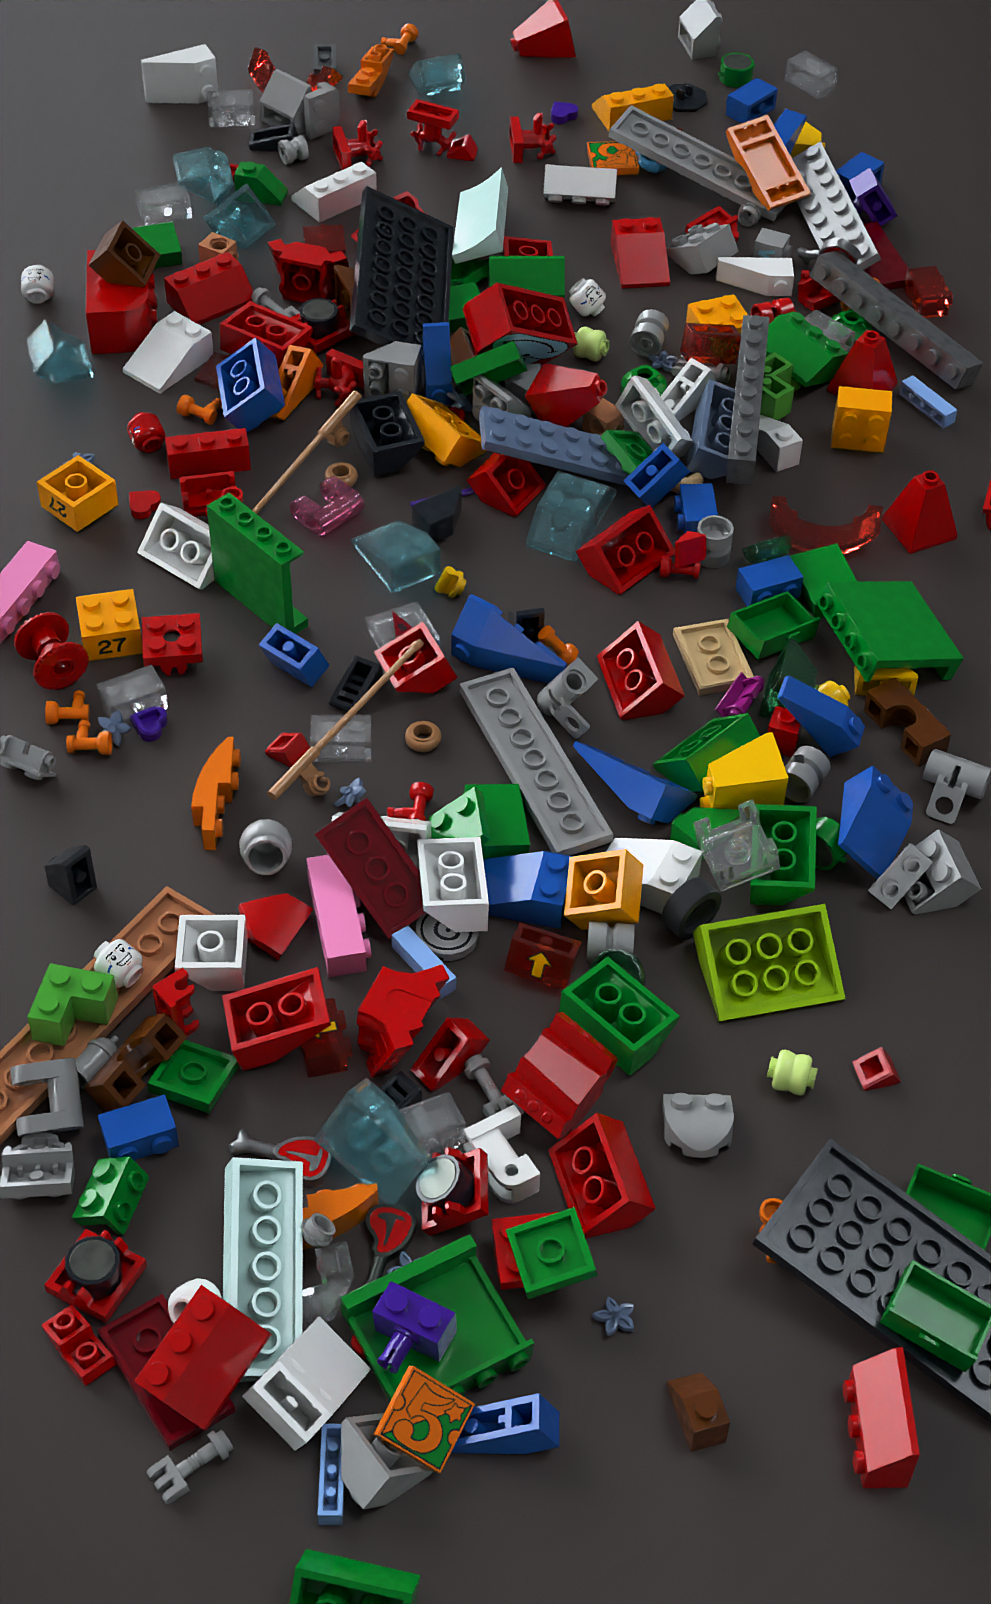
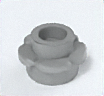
M746 203V205L739 207L738 221L743 226L749 227L758 223L761 214L754 204Z
M314 1213L309 1219L306 1218L302 1221L303 1238L311 1246L326 1247L333 1240L332 1236L335 1233V1226L326 1216Z

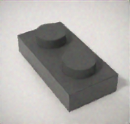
M313 44L314 77H337L336 44Z

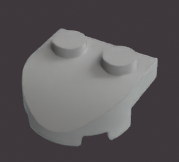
M327 82L317 83V90L303 95L305 136L310 140L331 132L332 127L337 126L340 118V91Z
M716 1093L709 1095L663 1094L664 1140L668 1146L674 1143L682 1148L683 1155L696 1158L713 1157L718 1154L719 1148L725 1145L730 1147L734 1123L731 1095Z
M38 1133L22 1137V1143L13 1149L10 1146L5 1147L1 1155L3 1164L0 1179L1 1199H25L38 1196L59 1197L72 1194L75 1168L70 1142L66 1144L59 1142L56 1134Z

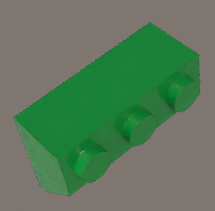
M489 256V287L495 283H502L565 299V256Z
M798 312L778 315L769 324L766 357L775 352L792 363V377L804 387L831 381L848 354L841 348L838 342L829 339L820 328L812 326Z
M749 713L714 718L652 765L655 770L670 781L692 792L699 791L700 794H703L702 781L703 777H707L708 764L760 737V734Z
M753 805L750 904L782 906L815 891L817 806Z
M609 957L605 958L561 992L559 1012H564L618 1058L616 1065L629 1076L653 1058L680 1018V1015Z
M306 1549L295 1567L289 1604H416L421 1575Z

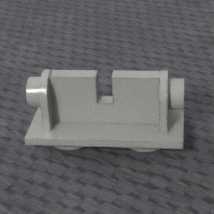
M12 735L1 736V766L10 769H17L18 767L25 770V776L36 780H42L43 777L56 776V773L49 771V768H52L56 762V757L53 756L52 752L35 745H30L28 754H25L28 742Z
M909 843L877 881L872 884L868 891L892 909L929 868L933 861L925 856L914 844Z

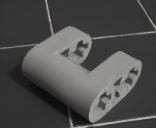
M75 1058L21 1064L10 1068L12 1086L47 1083L50 1113L24 1116L16 1119L18 1137L38 1133L65 1132L84 1127Z

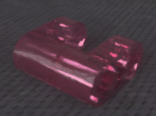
M335 476L329 477L319 485L323 498L328 502L327 505L321 507L304 495H301L289 505L293 517L320 537L325 536L365 508L361 495Z

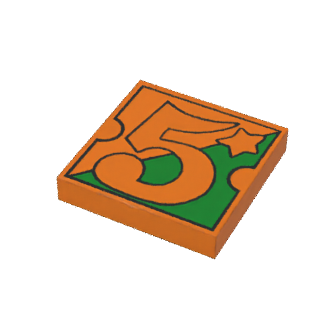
M617 141L587 142V153L591 168L617 169V175L639 174V164L635 150Z
M408 1366L373 1435L435 1473H441L475 1403L415 1366Z

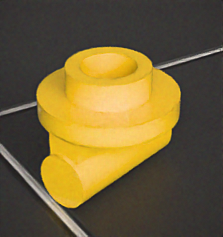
M447 566L434 586L435 591L448 594L451 598H454L456 594L461 595L466 585V579L463 578L464 573L460 570L456 571L451 566Z

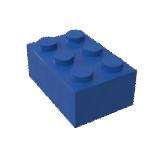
M256 337L216 366L224 418L237 429L246 428V433H248L252 429L257 428L270 416L278 413L285 406L276 355Z

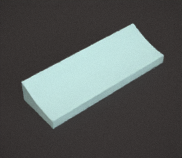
M502 167L483 183L460 192L452 252L455 264L503 252L508 186Z
M233 1157L225 1167L223 1300L272 1334L240 1382L257 1381L302 1334L303 1228L301 1223L303 1221V1162Z

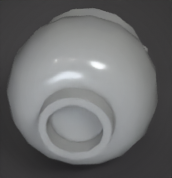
M260 819L251 823L243 831L239 841L240 854L249 869L261 875H271L278 872L289 860L292 852V838L287 828L278 821L271 819Z

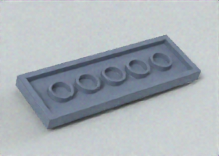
M482 406L479 412L483 450L628 486L623 480L629 475L624 472L621 467L622 464L616 456H613L607 450V445L601 439V435L529 418L521 414L517 415L498 408Z

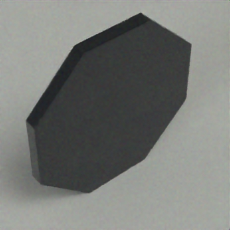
M685 82L684 84H672L668 87L674 95L673 110L675 112H696L707 105L705 91Z

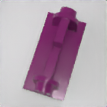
M740 672L715 708V711L720 717L745 714L759 692L764 689V679L761 676L747 678L743 672Z

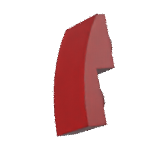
M72 1304L41 1325L56 1350L85 1386L117 1365L110 1351L94 1335L91 1325Z

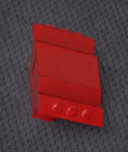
M281 239L267 242L277 273L281 276L279 291L282 294V299L301 303L313 298L329 299L335 294L334 266L349 267L347 257L341 250L329 253L325 247L301 242L285 245Z
M443 964L413 974L382 967L358 1009L356 1024L359 1027L357 1039L359 1049L370 1052L366 1065L371 1078L390 1073L414 1044L413 1039L424 1027L422 1020L425 1014L441 996L439 991L450 979Z
M559 1012L555 1014L550 1027L543 1029L530 1051L521 1057L515 1072L508 1074L501 1092L557 1139L565 1137L568 1132L570 1133L576 1129L603 1093V1086L611 1076L618 1058L564 1012Z

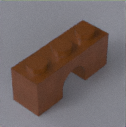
M897 678L867 691L863 711L881 729L890 725L906 727L904 728L900 749L917 767L927 764L931 752L935 749L947 753L951 738L948 728L941 724L930 713L929 709L922 705Z
M167 1013L146 1017L84 1087L85 1091L105 1112L128 1106L146 1086L141 1077L157 1063L167 1061L187 1036Z

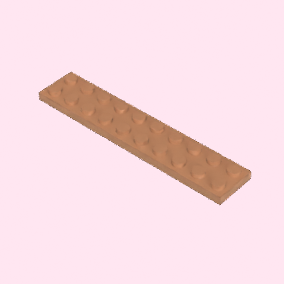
M166 886L109 942L111 943L117 939L126 941L142 955L144 970L139 979L129 988L125 986L116 988L118 1001L108 1025L76 1019L66 1045L61 1046L33 1040L28 1023L0 1051V1145L17 1129L16 1119L29 1116L48 1097L47 1083L12 1086L10 1068L21 1064L56 1059H77L88 1046L87 1043L90 1040L106 1037L152 990V986L161 981L175 967L180 915L215 914ZM94 957L83 969L95 971L94 964L97 958Z

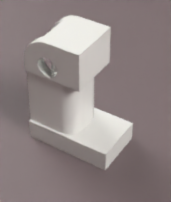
M515 1105L463 1130L464 1135L469 1141L463 1144L466 1153L481 1148L488 1154V1184L495 1196L505 1203H517L539 1192L540 1172L527 1154L518 1157L507 1139L520 1133L521 1114Z

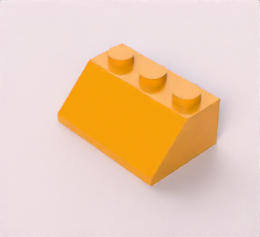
M655 84L650 87L634 88L629 91L613 92L609 95L601 96L592 103V109L606 129L610 131L611 127L630 105L661 121L672 120L674 95L666 84Z
M414 393L410 395L406 403L425 440V445L422 448L428 452H433L436 455L434 459L444 466L451 464L461 467L487 452V450L482 449L481 436L446 405Z

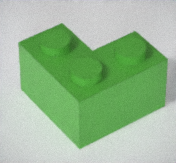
M775 352L765 359L760 414L780 420L791 413L794 388L790 386L793 364Z
M50 963L27 1016L32 1039L65 1046L76 1019L108 1025L118 1001L114 975Z

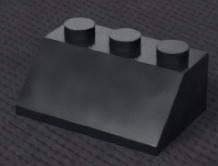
M401 391L360 399L350 410L351 428L374 476L400 471L425 445V440Z

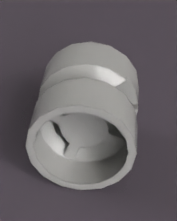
M653 309L640 313L635 329L630 337L629 344L631 349L637 355L648 358V355L659 354L669 329L668 318L662 312Z
M712 515L702 518L698 523L697 533L706 535V558L700 562L704 567L720 568L729 562L734 527L727 518Z
M802 746L796 750L785 766L788 775L786 798L794 802L804 803L813 796L818 786L830 772L831 765L824 753L811 746Z
M589 921L586 963L599 964L609 957L618 965L632 966L634 924L616 923L614 927H609L607 922Z

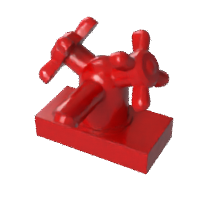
M416 99L407 110V119L420 122L417 124V131L410 133V136L414 137L418 143V150H424V142H437L442 147L436 153L438 156H441L445 150L450 148L456 133L453 131L447 139L442 135V128L450 130L459 119V110Z
M543 113L535 115L533 130H522L519 116L510 117L509 141L513 163H523V149L541 148L537 155L539 160L545 154L551 153L554 155L556 153L555 149H553V143L557 137L555 134L549 135L554 128V124H543Z
M366 120L359 122L357 127L358 138L347 139L341 126L332 127V147L341 170L352 166L353 157L368 155V159L365 162L368 167L371 166L373 161L383 160L379 150L383 146V142L381 140L377 143L374 142V136L378 134V130L367 131Z
M331 348L326 353L327 374L330 375V378H322V367H317L313 384L317 399H321L322 388H329L333 393H338L339 398L335 401L334 405L340 407L356 386L364 389L363 361Z

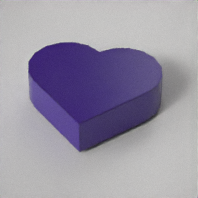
M554 101L551 109L552 122L564 124L568 120H574L578 117L577 105Z
M159 706L150 707L130 715V722L140 738L150 742L156 741L161 737L162 728L168 722L166 710Z

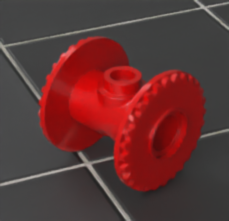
M54 612L40 613L30 617L17 630L14 639L15 649L21 657L37 660L33 669L34 679L38 685L49 690L63 689V687L73 685L86 672L89 663L88 653L82 645L75 642H66L69 636V625L63 616Z

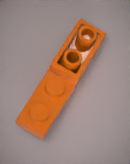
M383 44L372 46L361 59L360 70L348 83V93L376 97L389 71L394 49L387 48Z
M227 737L208 758L197 779L191 803L193 825L202 826L204 850L217 849V837H223V819H219V814L225 813V803H232L233 790H239V772H235V767H240L241 751L240 749H235L234 737Z
M377 1183L369 1185L355 1184L350 1188L333 1191L323 1189L315 1194L307 1195L308 1207L303 1208V1220L309 1219L314 1213L326 1216L335 1226V1233L332 1236L334 1239L365 1220L369 1209L379 1204ZM303 1238V1250L314 1247Z

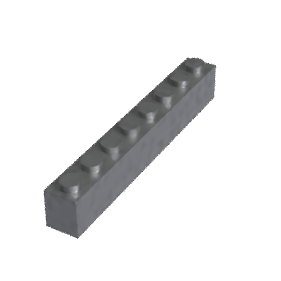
M833 251L819 254L809 275L811 278L954 389L973 384L984 364L981 360L840 252Z
M743 315L726 483L753 485L769 317Z

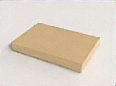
M728 619L673 629V637L699 696L728 691L740 672H743L747 678L754 677L736 636L727 628Z

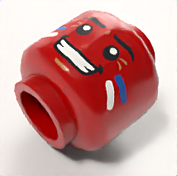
M139 412L132 417L127 425L128 435L137 450L151 453L161 448L166 434L159 418L155 414Z

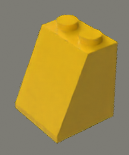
M773 732L765 733L708 764L707 777H703L702 781L704 797L700 798L701 808L739 810L742 813L741 823L753 822L754 804L784 805L788 775Z

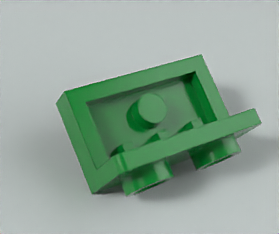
M452 257L450 286L471 282L477 283L489 277V259L476 258L455 264Z
M130 1156L98 1159L86 1188L79 1199L72 1219L80 1226L107 1224L117 1235L125 1234L148 1182L149 1175Z

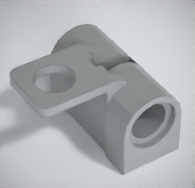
M578 657L539 692L537 696L538 707L544 714L554 716L573 738L578 739L589 730L590 725L570 704L585 693L598 678ZM568 717H571L574 720H576V722L579 725V729L573 727L569 723Z
M938 749L933 750L922 777L924 780L935 783L926 814L949 824L954 823L965 794L978 799L984 797L991 777V768ZM940 797H948L952 800L953 809L950 813L941 814L936 809V801Z

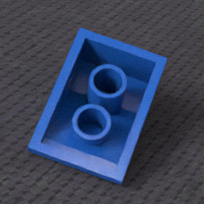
M874 766L844 782L838 845L876 879L892 864L912 823L913 802L910 796L905 792H901L886 774H882Z
M541 851L483 859L489 901L488 915L561 929L564 918L569 859L573 856Z

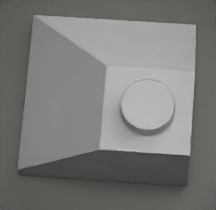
M384 1413L346 1417L341 1423V1480L349 1489L351 1498L362 1509L389 1504L433 1472L373 1435Z

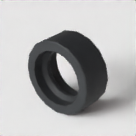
M701 877L686 881L675 890L666 902L661 915L662 923L683 940L694 937L693 930L702 924L710 923L716 916L722 902L721 893Z

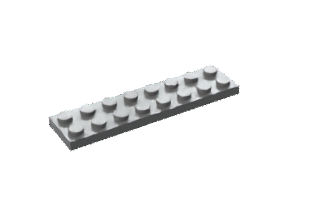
M632 105L609 131L608 137L616 140L618 143L626 145L659 164L678 172L680 175L686 176L700 185L717 192L721 196L740 205H746V203L754 204L759 209L762 217L773 222L786 206L784 205L769 211L753 194L749 177L744 168L735 161V158Z
M821 141L792 158L811 192L809 197L800 199L797 203L819 248L821 249L824 242L828 239L843 238L859 249L861 256L855 265L860 269L864 270L880 261L881 257Z
M509 668L460 683L459 692L512 784H519L522 801L551 852L570 856L613 842V832L515 669Z

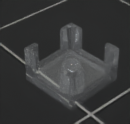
M753 799L738 805L740 819L712 830L708 817L693 822L698 846L720 891L780 869L778 848L772 837L767 839L760 825L759 812Z

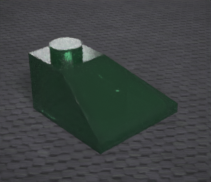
M792 638L787 642L768 675L758 714L761 717L772 716L775 706L786 708L778 699L784 677L791 676L816 690L819 688V685L815 684L818 671L796 640Z

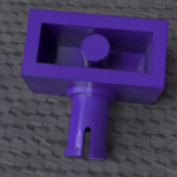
M871 168L849 180L856 195V199L852 203L858 214L864 211L872 222H878L880 226L898 216L890 198Z
M390 1281L372 1311L375 1330L391 1338L381 1356L378 1357L377 1363L385 1370L390 1365L389 1371L394 1374L398 1373L411 1348L440 1362L457 1333L455 1312Z

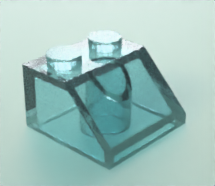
M461 53L417 61L408 72L409 78L418 93H426L427 96L435 95L442 89H447L448 92L459 90L466 82Z
M209 147L174 154L173 162L178 185L219 205L234 186L228 157L222 151H215Z
M247 183L203 217L214 233L235 240L237 246L243 249L248 248L276 224Z
M44 320L26 340L34 372L41 379H48L56 384L91 378L95 374L86 342L47 320Z
M557 471L547 487L546 512L597 527L616 496L617 490L594 481Z
M547 488L537 504L526 540V547L577 562L579 557L576 550L586 544L597 529L599 503Z

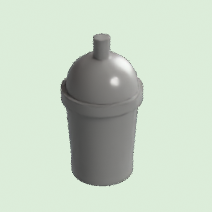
M114 1035L111 1039L100 1037L92 1039L87 1043L88 1046L76 1059L79 1088L84 1089L87 1083L117 1051L115 1045L119 1040L117 1036Z

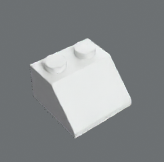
M180 915L175 972L184 968L188 972V979L210 991L243 990L248 943L245 915Z

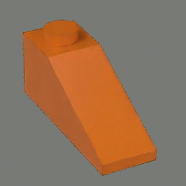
M289 345L278 370L285 406L278 413L270 416L271 418L285 420L314 388L313 382L316 376V368H323L324 364L312 349Z

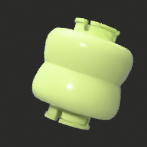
M581 327L578 332H574L578 343L573 347L576 357L587 358L596 362L602 356H606L609 350V340H606L604 331Z
M781 1050L778 1059L771 1057L767 1077L773 1078L772 1087L779 1091L788 1090L795 1095L801 1096L805 1094L806 1087L813 1089L818 1068L811 1067L813 1059L809 1055H796L789 1050Z

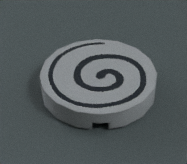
M428 913L423 914L416 924V934L437 957L443 958V961H454L466 957L473 952L479 940V931L454 932Z

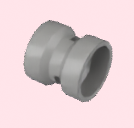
M302 135L294 137L291 141L282 140L278 143L279 154L284 164L293 163L295 159L305 160L309 157L308 145Z

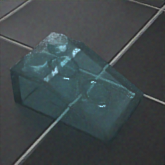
M400 520L351 539L352 545L391 593L441 574V549L426 532Z
M367 1077L346 1093L313 1139L363 1184L377 1183L378 1197L386 1204L396 1205L430 1160L427 1152L394 1101Z

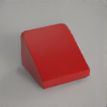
M466 135L452 141L446 156L451 159L473 161L476 157L478 146L471 135Z
M687 531L675 541V567L680 568L705 560V534Z
M281 733L264 752L269 757L288 767H292L310 746L302 733Z
M882 1047L852 1062L865 1091L892 1086L901 1082L891 1057Z

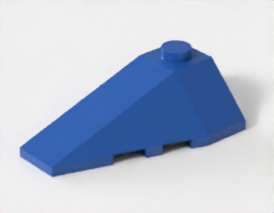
M471 594L451 634V655L474 667L495 672L514 668L521 678L547 684L567 667V663L541 642L534 643L522 633L524 628L516 623L512 626L502 618L503 611L498 607Z
M578 741L574 742L573 747L628 808L639 813L637 818L652 825L656 821L669 823L698 797V794L667 779L651 775L649 771L629 763L624 764V760L596 747Z

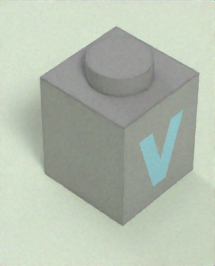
M762 228L755 240L753 258H790L792 246L789 245L790 235Z

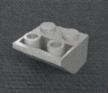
M696 0L679 17L678 38L692 60L717 56V48L720 46L719 29L722 27L723 21L722 15L718 13L714 2H711V0Z
M279 69L274 70L260 99L261 121L272 127L294 123L298 135L305 132L303 95L311 92V85Z
M712 223L706 227H702L701 224L695 225L688 229V234L674 238L672 244L666 247L667 255L689 274L707 273L717 266L718 257H731L739 252L730 225H719L718 223Z
M395 341L364 354L365 398L401 391L407 402L412 393L419 395L422 387L421 345Z
M482 374L473 378L472 412L478 421H480L479 412L482 406L498 408L502 411L517 415L521 414L531 418L532 408L503 386Z
M938 829L916 845L933 863L904 895L913 914L957 907L981 890L980 884L959 841Z

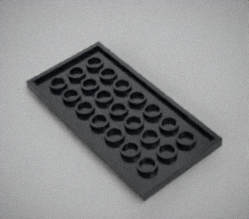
M365 187L361 197L350 320L351 332L381 346H386L395 341L421 345L423 363V324L449 322L453 226L371 187Z
M830 1138L752 1244L891 1349L903 1347L904 1357L907 1361L991 1423V1327L978 1353L977 1361L966 1372H963L880 1323L904 1270L912 1260L991 1305V1255Z

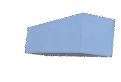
M915 376L901 381L899 394L942 428L955 423L957 415L955 407Z
M408 925L392 934V948L415 973L441 964L444 965L450 979L439 991L441 995L439 999L456 990L457 977Z
M324 1424L321 1436L318 1524L343 1525L344 1483L341 1480V1424Z

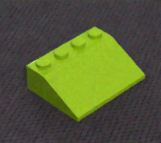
M825 904L702 924L693 930L699 964L719 1022L846 999Z

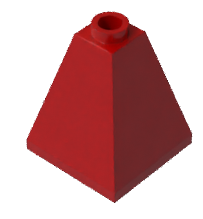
M558 0L547 1L512 32L514 38L510 39L511 46L514 52H519L520 56L576 57L569 19Z
M874 330L865 331L856 340L829 383L827 392L837 396L839 386L892 391L897 386L898 381L886 339Z
M546 363L540 368L525 394V398L538 420L567 427L600 403L603 396L607 393V385L603 379L599 378L597 373Z
M928 470L923 474L914 476L882 516V521L909 554L956 540L958 536L946 485L935 471Z

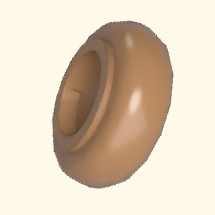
M344 462L330 465L324 474L326 483L335 489L352 487L358 479L357 470L354 466Z
M417 721L406 729L404 737L406 744L411 749L417 752H429L440 744L442 735L436 724L429 721ZM425 734L430 737L422 739L416 736Z

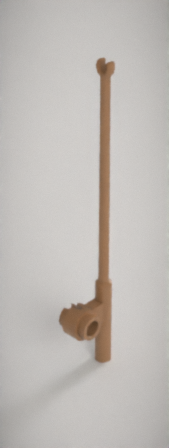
M354 390L319 429L318 435L254 507L253 512L256 514L260 512L323 439H327L329 444L336 447H344L348 444L350 433L347 428L343 427L342 420L361 399L359 392Z
M422 640L414 641L411 647L314 747H310L267 792V795L272 800L276 801L297 778L303 782L305 792L312 797L324 795L329 791V777H324L325 773L318 771L312 763L331 739L413 653L424 645Z

